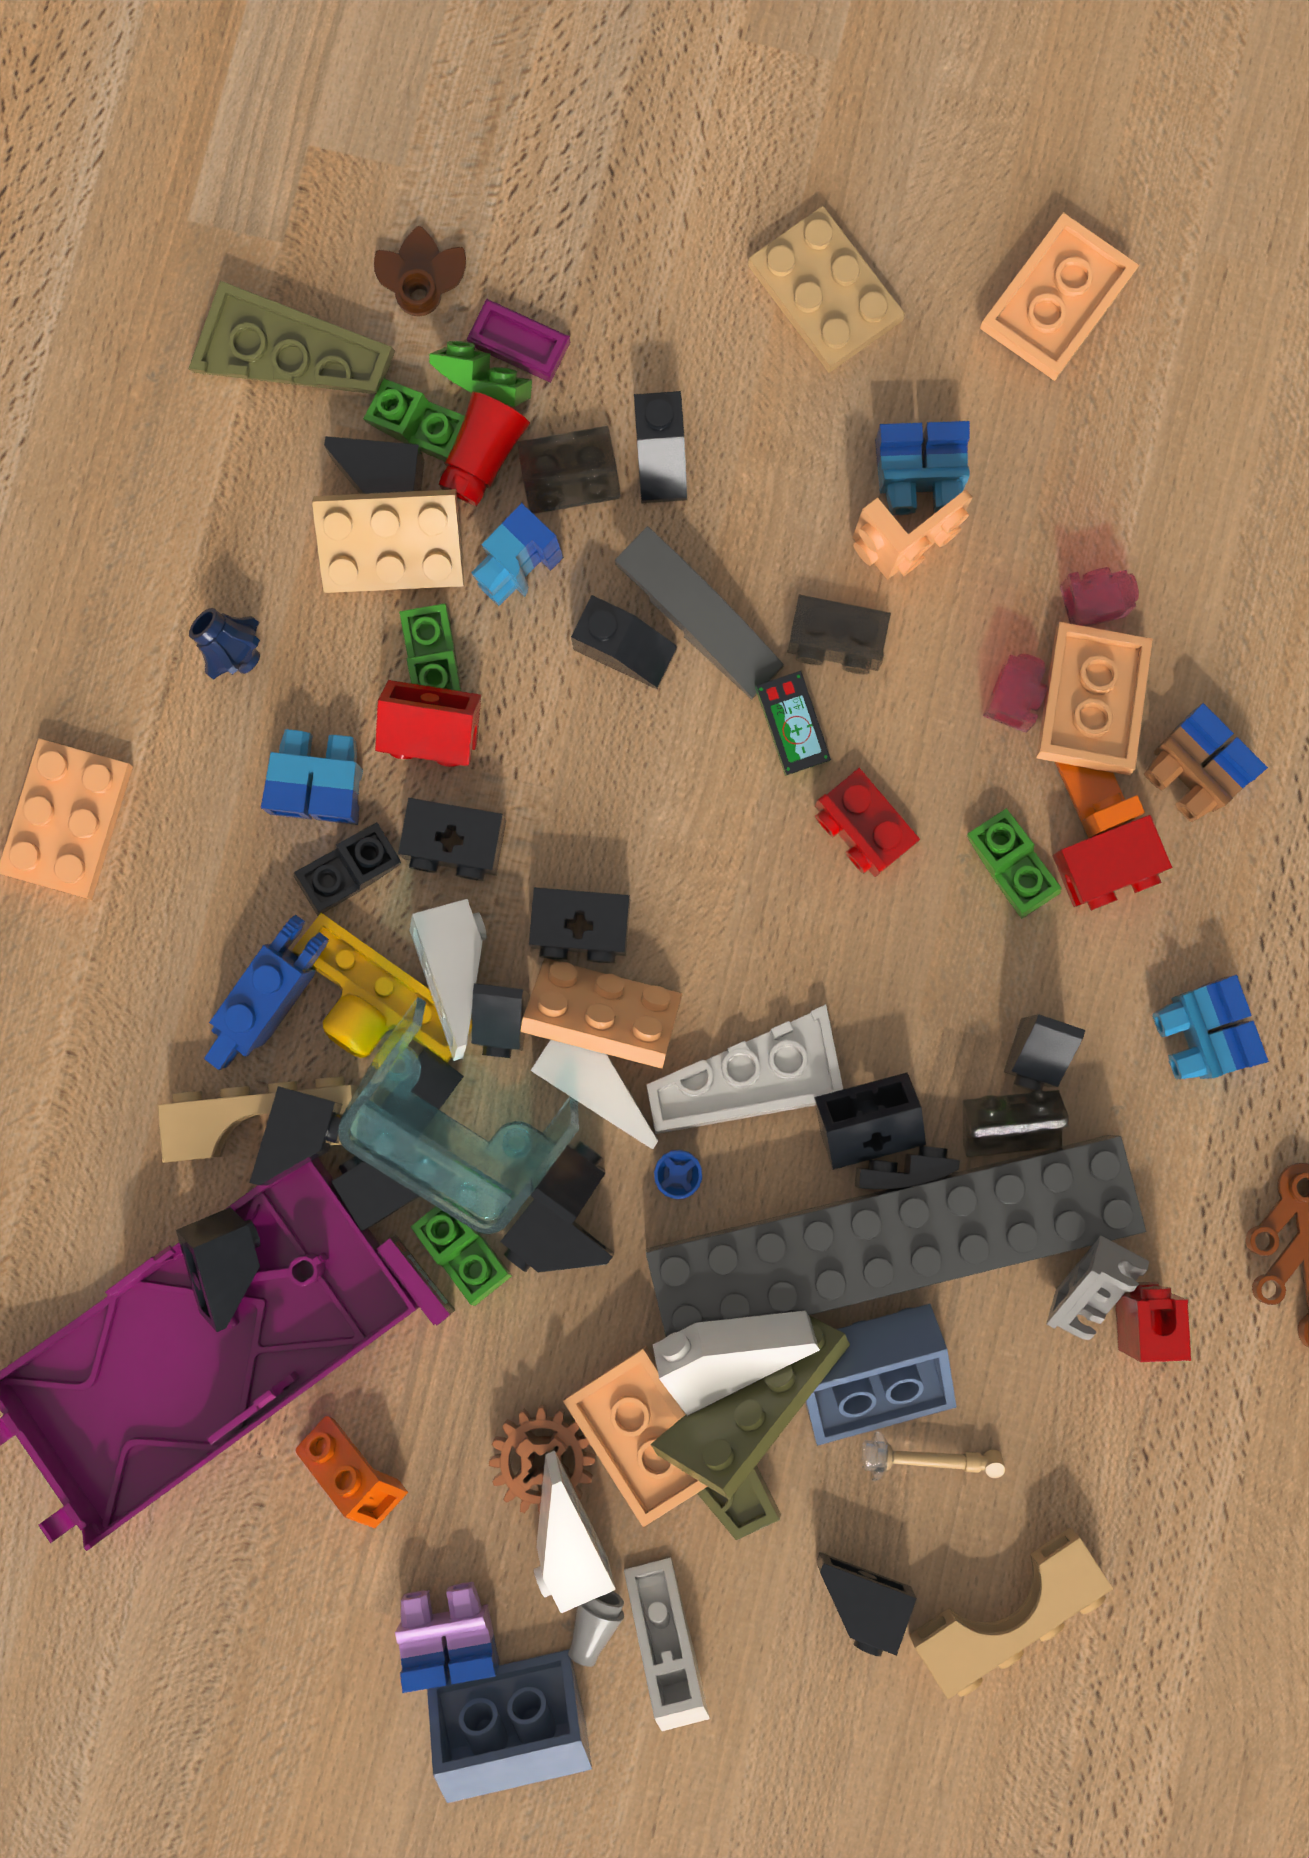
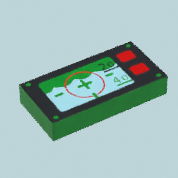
M801 671L755 687L785 776L831 760Z

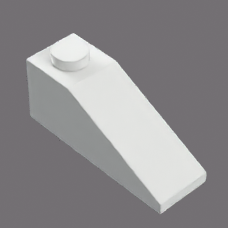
M468 899L412 914L409 930L453 1061L463 1058L467 1046L472 1014L473 987L477 981L482 941L487 938L483 919L479 912L472 913Z
M550 1040L531 1071L646 1146L654 1149L658 1139L609 1056L605 1053Z
M806 1311L698 1322L672 1333L665 1339L653 1344L659 1379L687 1416L819 1351L813 1326Z
M552 1451L545 1454L536 1545L540 1567L534 1569V1574L544 1597L552 1595L560 1612L563 1613L616 1589L608 1557L556 1452Z
M667 1558L624 1569L655 1721L661 1731L710 1719L672 1559Z

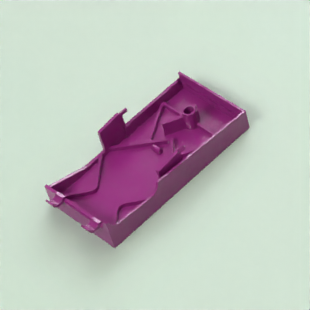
M319 1158L312 1160L268 1186L257 1185L227 1207H231L243 1220L250 1219L259 1234L261 1245L255 1248L260 1267L226 1329L216 1332L199 1313L180 1243H177L173 1247L171 1245L167 1246L158 1254L148 1259L106 1290L107 1297L0 1371V1411L3 1414L0 1418V1446L16 1435L63 1504L61 1509L38 1524L50 1544L77 1525L82 1530L83 1547L88 1551L419 1308L377 1254V1248L380 1244L369 1229L360 1230L332 1184L333 1177Z

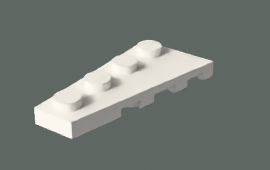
M821 1006L792 1022H785L754 1039L738 1043L716 1056L698 1061L647 1084L655 1134L815 1106L814 1097L843 1090L827 1006Z

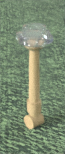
M879 1431L874 1433L871 1441L864 1440L862 1446V1469L871 1471L873 1481L880 1480L883 1474L892 1467V1464L963 1469L964 1472L979 1473L981 1470L986 1471V1474L991 1478L1001 1477L1005 1473L1002 1454L997 1450H989L983 1456L980 1453L974 1452L951 1454L893 1451L884 1434Z

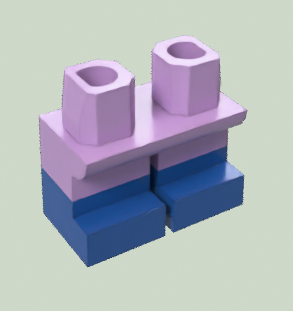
M474 1582L456 1584L447 1588L446 1593L449 1611L432 1613L429 1591L422 1590L406 1593L402 1597L401 1622L395 1632L401 1656L402 1670L400 1677L402 1693L446 1686L449 1678L452 1685L496 1677L500 1661L488 1604H480Z

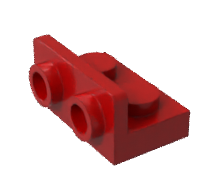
M860 768L855 770L828 794L821 796L815 804L819 811L815 815L818 823L831 837L839 834L850 847L846 851V855L863 874L869 870L874 877L878 876L920 840Z

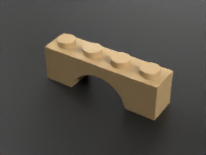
M344 1076L315 1079L316 1088L297 1090V1081L268 1084V1093L250 1095L249 1086L220 1089L221 1098L202 1100V1091L172 1094L173 1103L158 1105L162 1163L222 1157L227 1140L241 1123L257 1115H270L278 1086L343 1104L340 1114L346 1115L344 1131L339 1143L332 1142L331 1145L363 1142L358 1085H345Z
M1068 1528L1030 1554L1033 1578L1029 1594L1023 1604L1008 1617L994 1622H977L964 1618L948 1608L909 1634L914 1648L947 1699L956 1694L960 1697L970 1694L982 1684V1677L996 1667L1000 1669L1010 1667L1021 1659L1024 1654L1023 1649L1038 1639L1040 1641L1052 1639L1064 1629V1622L1078 1612L1081 1614L1092 1612L1104 1603L1106 1599L1105 1594L1113 1590V1587L1081 1538L1071 1528Z

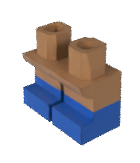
M1202 703L1153 751L1156 757L1143 774L1161 791L1178 777L1190 790L1175 805L1190 822H1194L1210 811L1214 812L1226 806L1237 793L1255 780L1268 767L1238 737L1224 745L1208 762L1201 766L1217 748L1222 746L1234 734Z

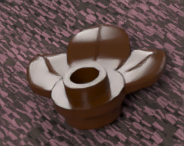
M417 226L406 237L399 253L377 250L374 257V272L382 286L395 293L399 307L405 313L412 316H425L433 312L441 301V295L459 285L466 269V255L463 247H454L439 252L432 237L421 226ZM417 289L427 292L426 296L420 300L411 298V294Z

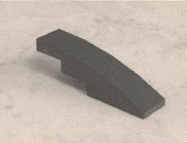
M648 526L615 559V565L650 596V602L684 632V638L751 700L757 695L755 687L769 682L784 667L780 659L723 598Z

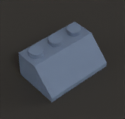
M931 1304L915 1308H905L894 1314L868 1321H858L850 1326L837 1329L845 1333L850 1346L805 1402L817 1446L956 1408L948 1350Z
M569 1649L499 1665L496 1677L452 1685L449 1678L446 1686L427 1689L433 1776L447 1803L592 1770L587 1726L573 1661L568 1655Z

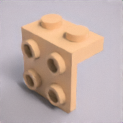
M964 490L909 534H907L877 497L862 509L852 537L856 541L853 543L854 549L867 565L871 566L874 563L887 580L898 571L905 576L925 559L923 553L931 545L936 543L939 547H942L961 531L959 525L969 516L966 510L973 497L967 490Z

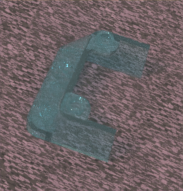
M417 997L374 1057L344 1111L338 1129L339 1140L347 1151L471 1229L483 1234L499 1232L509 1224L578 1132V1101L569 1097L543 1133L528 1123L513 1121L501 1126L488 1142L413 1094L411 1090L418 1082L421 1074V1060L418 1054L408 1045L422 1026L426 1004L424 1000Z

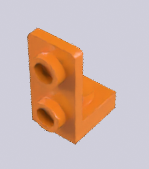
M1055 762L1088 839L1126 824L1145 813L1138 795L1125 800L1113 772Z
M325 1416L296 1447V1454L345 1518L376 1528L408 1493L397 1478L373 1469L335 1419L329 1416Z

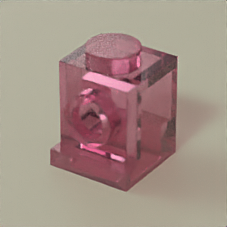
M1109 567L1087 572L1082 576L1083 580L1081 581L1078 572L1070 573L1060 585L1069 623L1086 627L1125 618L1136 607L1135 601H1138L1139 598L1135 576L1132 573L1128 574L1127 570L1111 573Z
M1010 654L1001 667L983 716L1027 733L1035 725L1038 715L1031 713L1030 709L1034 711L1039 710L1048 688L1047 684L1041 683L1046 670L1044 667L1045 662L1028 654H1019L1018 657Z

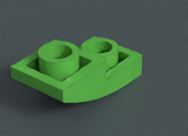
M449 341L447 342V347L434 351L429 355V363L453 383L471 393L479 392L514 407L531 399V379L517 377V371L510 368H490V353L475 351V345L472 343Z
M384 378L363 419L366 423L406 444L419 445L422 452L445 462L455 443L465 415L431 403L423 393Z
M447 604L399 611L408 655L406 659L411 683L461 691Z
M1007 808L967 834L979 858L1021 919L1061 893L1062 887L1034 852V843Z
M446 1197L410 1226L435 1262L445 1269L470 1305L476 1306L512 1277L492 1248L450 1197Z

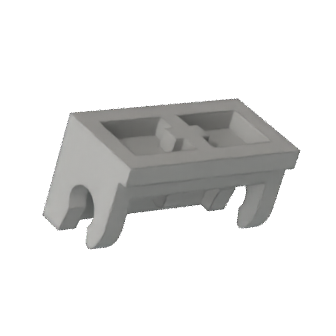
M1100 1235L1056 1289L1046 1324L1054 1329L1058 1326L1081 1339H1092L1096 1331L1092 1327L1082 1324L1078 1320L1077 1315H1082L1089 1321L1101 1324L1105 1320L1106 1314L1125 1292H1132L1139 1285L1136 1280L1139 1276H1143L1146 1273L1149 1261Z

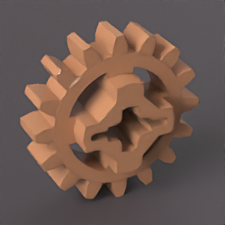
M540 1405L536 1417L533 1418L524 1408L518 1414L519 1425L508 1419L504 1422L502 1428L508 1437L495 1436L492 1446L501 1451V1454L491 1456L489 1459V1466L501 1469V1472L494 1477L493 1485L501 1486L506 1484L508 1490L503 1500L507 1503L517 1496L522 1500L520 1512L524 1514L531 1504H537L540 1515L542 1492L531 1490L530 1488L533 1485H543L544 1465L539 1469L535 1468L529 1474L535 1459L534 1451L541 1456L546 1451L550 1452L555 1447L554 1451L579 1500L582 1498L583 1493L577 1485L578 1482L590 1484L593 1475L583 1469V1467L595 1464L596 1454L584 1452V1448L590 1443L585 1435L580 1437L577 1435L576 1432L579 1426L575 1420L569 1424L563 1421L565 1412L563 1408H559L554 1417L547 1416L545 1405ZM546 1428L555 1432L552 1436H536L530 1430ZM569 1445H571L575 1456V1468L572 1474L563 1463V1453ZM512 1446L521 1457V1468L516 1475L513 1473L510 1462Z

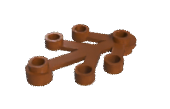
M1295 1163L1286 1167L1279 1176L1277 1190L1280 1199L1261 1224L1247 1232L1245 1241L1248 1249L1254 1254L1261 1256L1274 1254L1279 1247L1278 1233L1295 1214L1297 1234L1267 1273L1258 1276L1254 1280L1252 1293L1262 1303L1268 1305L1280 1303L1286 1295L1285 1283L1302 1263L1308 1313L1299 1322L1298 1336L1301 1342L1309 1348V1193L1306 1196H1301L1297 1191V1184L1301 1179L1306 1178L1309 1181V1164ZM1261 1232H1265L1269 1236V1245L1263 1250L1258 1249L1255 1244L1256 1236ZM1271 1280L1276 1286V1292L1272 1297L1265 1298L1262 1294V1286L1265 1282Z

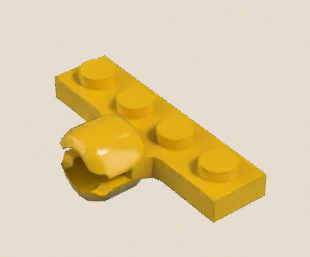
M320 913L294 946L292 952L299 957L308 941L319 932L329 939L327 946L312 966L342 990L341 998L323 1020V1029L328 1038L351 1055L364 1058L370 1055L387 1031L397 1029L448 1063L452 1055L430 990L323 913ZM472 1019L470 1021L469 1034L472 1031Z

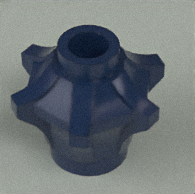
M215 608L203 611L192 623L189 637L197 643L196 646L203 655L205 674L214 680L226 672L232 675L237 671L241 674L250 672L260 659V652L256 650L260 640L255 636L260 622L252 616L236 618L224 613L221 614Z

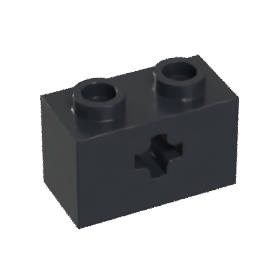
M408 798L398 854L404 860H410L409 868L414 870L437 873L438 866L456 868L455 876L483 881L485 874L497 876L507 820L501 813ZM452 831H456V834L463 840V846L454 845L452 852H448V849L441 843V839L450 838Z
M534 887L529 946L534 949H540L539 957L568 959V951L587 953V961L615 963L616 955L626 956L630 895ZM577 915H584L587 924L593 925V931H584L582 939H576L574 932L571 929H567V923H576Z
M908 1072L814 1097L821 1136L833 1170L926 1145L922 1107Z

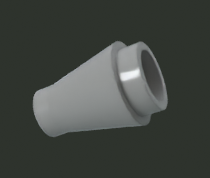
M614 1591L577 1606L572 1644L568 1652L569 1657L574 1662L583 1666H594L599 1654L623 1620L624 1612L622 1608L624 1601Z

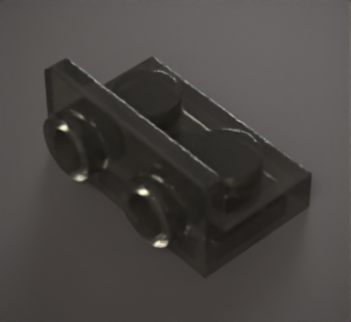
M608 426L517 442L529 510L533 514L620 498L617 467Z
M799 594L787 653L795 654L797 661L810 665H823L824 660L840 663L843 670L854 674L866 675L870 673V670L878 671L883 662V650L891 613Z
M1036 1090L1023 1094L988 1095L982 1098L963 1100V1147L966 1157L1062 1147V1128L1069 1126V1115L1059 1090Z

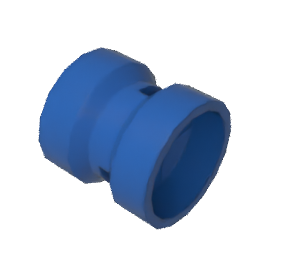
M681 1149L671 1150L663 1154L657 1161L654 1170L655 1183L665 1196L673 1199H685L693 1195L700 1187L702 1168L697 1158L690 1152Z

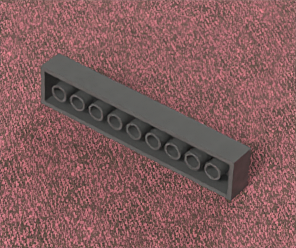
M1106 1135L952 1173L943 1178L916 1186L886 1189L646 1248V1257L665 1336L667 1337L698 1322L806 1311L808 1315L1092 1246L1100 1235L1112 1241L1145 1233L1146 1228L1122 1137Z

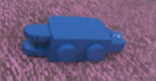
M296 914L286 922L272 943L262 946L209 1022L214 1026L211 1031L218 1038L204 1059L218 1070L227 1068L238 1053L246 1057L253 1049L263 1046L273 1035L314 977L316 969L312 966L327 946L329 939L319 932L308 941L299 957L288 948L299 936L305 924V921Z

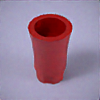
M472 392L463 423L444 463L447 468L440 478L438 484L442 490L456 489L458 499L477 506L486 488H491L501 466L516 442L530 425V422L508 405L485 394Z

